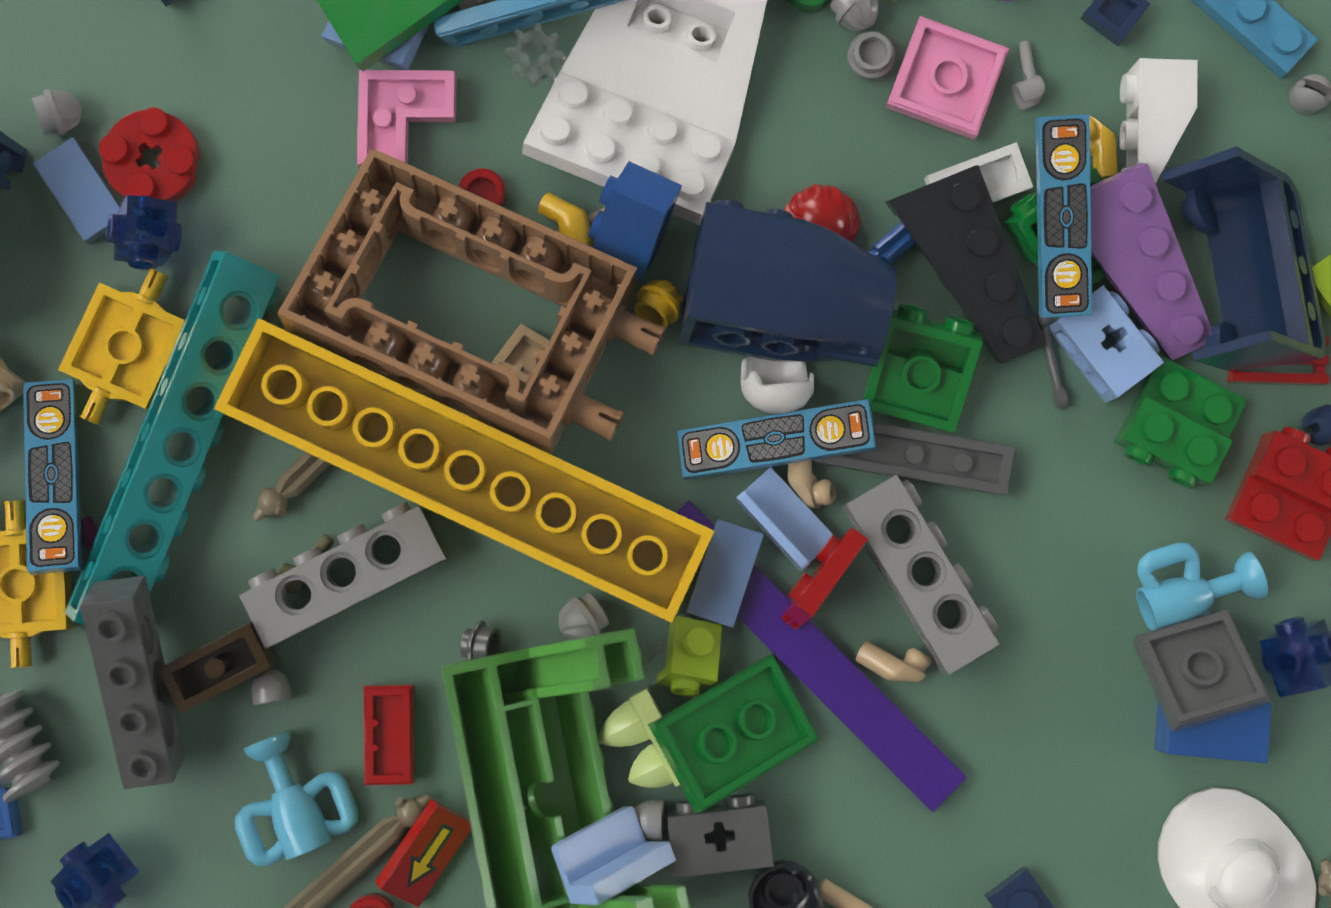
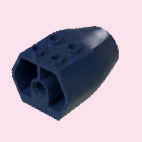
M718 200L715 203L706 202L695 239L678 344L770 361L815 362L840 360L877 367L887 340L894 309L897 286L895 266L884 262L843 236L821 225L793 218V215L785 210L768 209L764 212L744 209V205L732 200Z

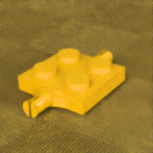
M149 268V272L138 294L134 292H120L99 282L58 368L59 371L79 379L88 389L92 390L87 404L79 417L100 425V421L111 399L129 401L142 408L149 409L185 321L168 313L157 303L169 276Z
M5 501L6 530L0 531V637L10 638V668L33 666L31 637L46 631L73 629V621L65 613L72 595L71 572L31 575L27 572L26 501Z

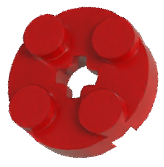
M149 107L124 116L113 125L108 135L104 136L99 144V153L102 157V168L106 179L119 194L137 204H151L152 206L172 204L184 197L192 189L198 177L195 173L198 168V159L201 161V150L195 135L180 119L163 112L159 108ZM161 148L162 153L157 157L160 165L157 168L153 169L148 164L141 167L140 160L143 158V152L146 149L156 150Z

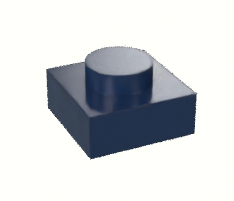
M1093 0L1080 19L1113 44L1119 46L1151 3L1147 0Z
M1021 867L984 895L993 908H1055L1025 867Z

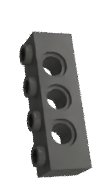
M144 575L94 582L80 607L123 789L174 783L185 753L173 699L157 670L164 666L165 663L146 577Z

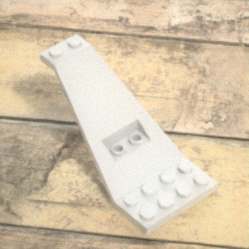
M626 0L595 9L523 142L522 154L603 187L610 175L618 178L627 162L630 161L681 184L682 188L672 214L700 225L706 202H711L735 147L767 0Z

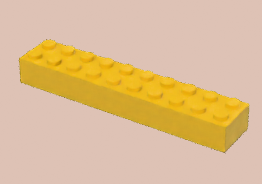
M259 318L214 407L217 411L671 623L714 534L712 529Z

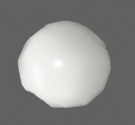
M748 357L742 360L741 391L745 399L758 410L768 414H785L803 408L814 393V373L810 372L808 379L805 362L770 361Z

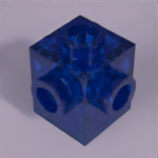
M127 195L117 213L109 215L106 241L107 243H114L113 260L128 262V266L131 268L150 270L158 266L162 267L173 252H178L181 243L182 227L180 223H177V202L160 200L150 196Z
M1303 616L1289 618L1274 624L1276 632L1259 641L1262 647V663L1266 671L1272 675L1279 697L1324 689L1331 685V632L1328 630L1325 619L1306 623Z
M108 833L91 846H88L83 841L66 853L59 860L63 868L50 882L55 887L56 897L64 908H114L127 897L122 889L140 871L110 833Z

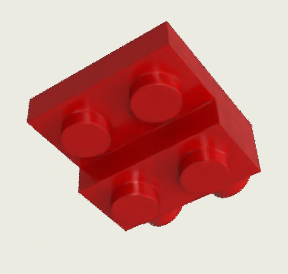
M1283 427L1281 432L1275 430L1263 433L1224 520L1311 561H1320L1331 536V447H1328L1326 452H1322L1309 446L1311 437L1291 427Z

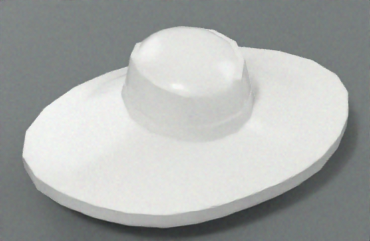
M1209 787L1190 793L1172 809L1162 827L1158 841L1157 859L1165 886L1180 908H1315L1317 886L1312 866L1306 853L1282 820L1258 799L1234 788Z

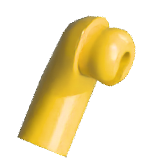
M1089 116L1090 156L1093 157V168H1096L1102 179L1105 180L1118 173L1116 137L1106 126Z
M550 192L545 194L539 203L538 213L558 223L561 234L593 248L594 239L588 237L591 225L587 213L583 209Z

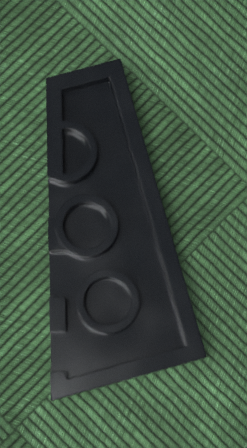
M979 165L972 166L885 202L893 215L898 217L910 234L908 236L919 252L924 254L938 274L936 276L942 285L963 310V315L968 321L975 324V332L981 333L984 345L997 363L1007 362L1046 346Z

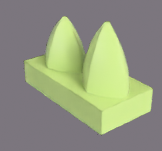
M648 686L631 694L628 701L611 713L600 729L597 737L598 743L607 746L623 747L636 745L651 739L652 744L642 750L635 759L628 777L629 782L646 788H660L672 783L677 787L680 784L648 726L649 723L663 716Z

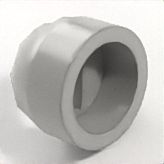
M1318 74L1302 77L1290 89L1289 101L1291 106L1302 115L1309 116L1319 113L1331 101V82L1325 76ZM1305 84H1307V85L1313 87L1314 89L1320 91L1321 94H1320L1319 92H1317V91L1312 90V89L1304 88Z
M276 669L265 670L258 674L252 682L251 695L253 706L293 699L289 679Z
M646 800L635 807L644 838L663 841L667 828L666 801Z

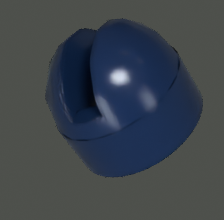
M1330 404L1314 408L1302 418L1301 429L1311 426L1313 434L1309 435L1311 437V444L1318 446L1331 444Z

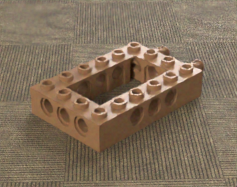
M373 148L369 151L278 311L279 318L287 332L551 455L566 426H570L572 422L606 437L609 441H612L615 437V429H619L624 412L585 396V388L609 341L612 342L617 338L654 356L658 350L657 344H661L666 332V327L659 326L627 311V305L636 288L637 267ZM398 232L562 306L558 313V326L546 349L539 350L536 356V368L529 376L524 389L520 388L519 376L516 371L501 362H499L498 366L464 351L462 344L454 341L450 345L420 331L418 324L410 320L405 324L376 311L373 303L362 299Z

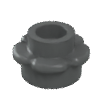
M478 621L474 629H466L460 644L461 656L471 660L499 654L501 642L499 629L487 627L485 621Z

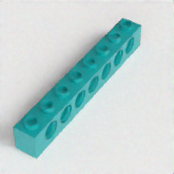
M213 251L65 610V613L73 622L85 625L80 604L94 582L111 580L116 573L129 570L132 573V577L145 575L150 594L154 582L160 583L164 578L169 565V556L166 553L173 537H179L186 525L188 511L184 509L191 492L195 493L201 487L206 475V466L203 465L209 447L214 448L218 444L224 431L225 422L221 420L223 413L215 410L214 407L257 319L262 320L264 313L268 314L274 308L280 291L279 287L276 286L280 275L226 251ZM235 296L241 302L242 313L236 321L230 323L224 316L223 307L229 298ZM218 341L224 350L223 359L217 366L209 367L205 361V350L211 343ZM195 387H202L206 395L205 403L198 411L190 412L186 406L187 394ZM184 432L187 437L185 451L179 456L170 457L167 451L169 439L176 433ZM166 478L169 483L167 495L160 501L151 502L148 497L150 485L157 479ZM148 524L151 530L148 541L139 547L130 546L129 536L131 531L138 525Z

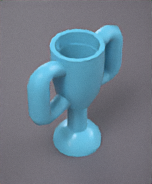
M1177 542L1149 551L1139 559L1137 568L1138 577L1143 587L1136 590L1137 603L1142 618L1150 631L1209 615L1211 613L1208 608L1214 603V599L1238 591H1242L1244 595L1255 599H1263L1268 596L1269 589L1264 570L1256 556L1251 552H1246L1238 558L1234 565V572L1208 581L1200 578L1199 554L1189 543ZM1185 561L1183 576L1158 581L1153 574L1155 570Z
M290 730L243 748L247 757L254 761H264L276 793L272 794V799L245 805L235 816V831L246 858L254 866L267 867L283 857L288 860L307 853L332 841V836L349 832L358 822L359 808L348 780L341 773L326 771L317 775L303 786L299 783L294 784L283 753L290 744ZM325 787H328L340 815V820H325L321 808L314 799ZM256 816L272 817L273 829L278 840L267 851L264 848L254 822V817Z

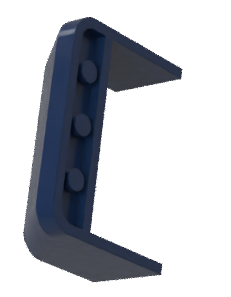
M1237 146L1163 171L1164 182L1185 191L1186 199L1182 201V211L1188 225L1191 227L1195 226L1198 231L1208 236L1222 322L1212 326L1210 336L1206 338V348L1192 351L1194 361L1224 371L1300 364L1324 358L1326 355V339L1300 201L1291 178L1284 172Z

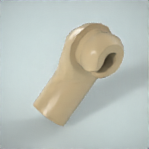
M812 460L788 464V482L806 506L819 509L821 505L828 506L835 501L836 489L834 484L828 479L818 481L812 472Z
M868 640L862 645L856 656V662L889 681L918 683L927 676L924 672L931 664L930 657L915 648L909 649L902 661Z

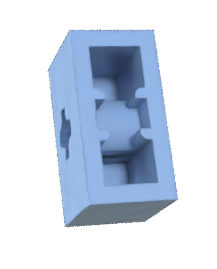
M1103 285L1092 293V315L1060 317L1049 326L1050 333L1103 401L1107 403L1120 397L1164 362L1157 354L1160 350L1154 338L1143 329L1138 330L1127 316L1130 312L1125 301L1114 291L1108 292ZM1111 334L1115 342L1110 346L1111 348L1106 350L1101 342L1104 341L1107 335Z

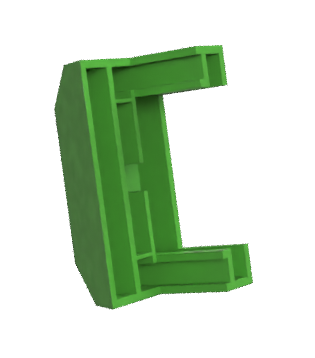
M634 628L485 656L441 667L486 908H692L687 898L685 886L635 884L600 905L570 904L551 849L553 844L614 812L613 803L608 795L604 774L605 760L599 748L594 723L595 708L590 700L589 691L611 687L610 684L644 679L641 664L642 652L637 643Z

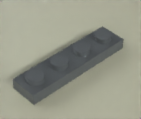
M873 423L877 450L817 459L813 462L891 477L897 474L902 479L1005 496L1008 493L1015 447Z

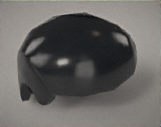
M793 860L773 861L774 867L760 869L756 872L748 890L750 908H823V891L819 881L810 870Z

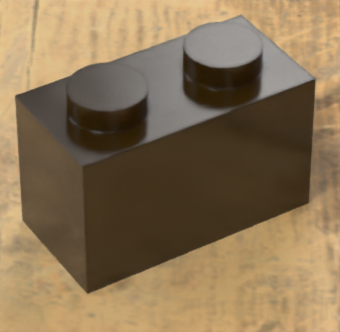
M249 622L157 670L181 714L281 662L274 646L265 649L253 623Z

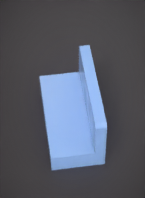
M771 467L734 500L799 571L805 570L811 564L810 562L832 535L828 528Z
M624 806L553 844L551 848L570 904L600 905L676 861L670 842H646L635 809L632 806Z

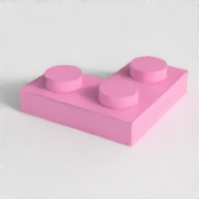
M359 70L357 165L361 167L371 148L408 164L409 122L456 123L457 76L455 71Z

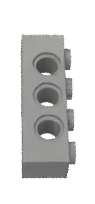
M896 474L843 505L842 509L854 529L868 539L864 546L940 672L950 675L1000 645L993 634L999 628L989 610L984 605L977 608L968 593L973 588V585L965 570L959 563L952 566L942 550L948 544L938 526L933 521L927 524L917 509L922 504V501L914 486L908 479L901 482ZM893 516L903 518L910 528L909 537L902 544L892 542L886 534L887 522ZM919 558L929 560L935 569L932 582L926 586L917 584L912 577V566ZM946 600L955 602L960 610L958 622L950 628L942 626L937 617L939 606Z
M405 502L381 514L385 523L369 531L366 530L364 524H361L337 536L340 545L325 553H322L320 547L317 546L294 557L292 560L296 567L279 576L275 568L248 580L247 582L251 589L240 594L239 597L265 649L447 559L448 557L422 506L411 509L408 502ZM387 535L394 537L401 547L399 558L392 564L380 562L374 552L376 542L381 537ZM339 558L349 559L356 568L355 579L348 586L336 584L331 577V567ZM295 580L305 582L311 591V599L304 608L292 606L286 596L288 585Z

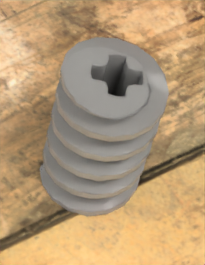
M24 689L0 695V767H4L0 771V785H13L3 795L2 800L4 803H10L55 781L56 779H51L49 775L60 765L58 759L42 761L40 758L51 747L50 742L34 744L32 741L43 729L41 724L25 726L23 723L34 712L33 707L20 709L15 707V704L26 694Z

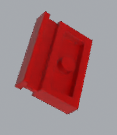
M853 527L840 539L832 534L815 557L821 562L811 576L805 572L789 592L788 597L793 601L780 619L794 630H797L799 626H802L812 618L868 539Z

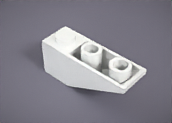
M1139 58L1127 74L1122 76L1120 101L1121 103H1127L1126 121L1122 122L1119 135L1121 150H1126V168H1123L1121 171L1140 162L1148 163L1155 183L1157 182L1197 109L1198 60Z

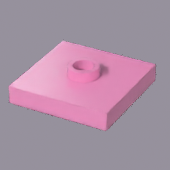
M920 16L885 108L975 140L1009 48Z

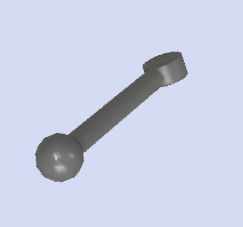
M1037 311L1035 317L1046 343L1044 350L1053 386L1054 404L1057 409L1067 407L1068 398L1062 386L1049 329L1052 317L1042 318L1039 316V311Z

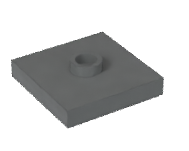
M1228 609L1136 635L1133 640L1134 647L1172 732L1266 705L1270 700L1269 694Z

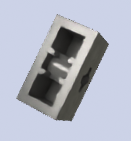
M751 793L731 795L725 797V805L711 806L700 813L694 812L688 800L677 802V810L667 811L670 845L676 859L673 862L674 878L774 867L767 806L764 800L755 801L754 794ZM723 822L725 830H733L732 834L725 835V843L721 845H716L713 837H705L704 835L713 832V823Z

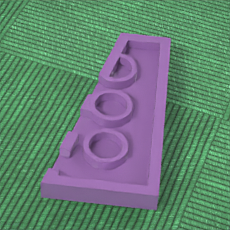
M1140 162L1090 186L1091 255L1105 272L1107 280L1115 290L1120 292L1131 307L1130 311L1145 331L1154 338L1165 358L1175 360L1206 345V338L1210 336L1211 326L1148 163Z

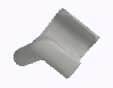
M1030 41L1019 43L1024 80L1012 85L1013 97L1019 110H1025L1038 105L1045 90L1043 79L1036 75V69H1034Z

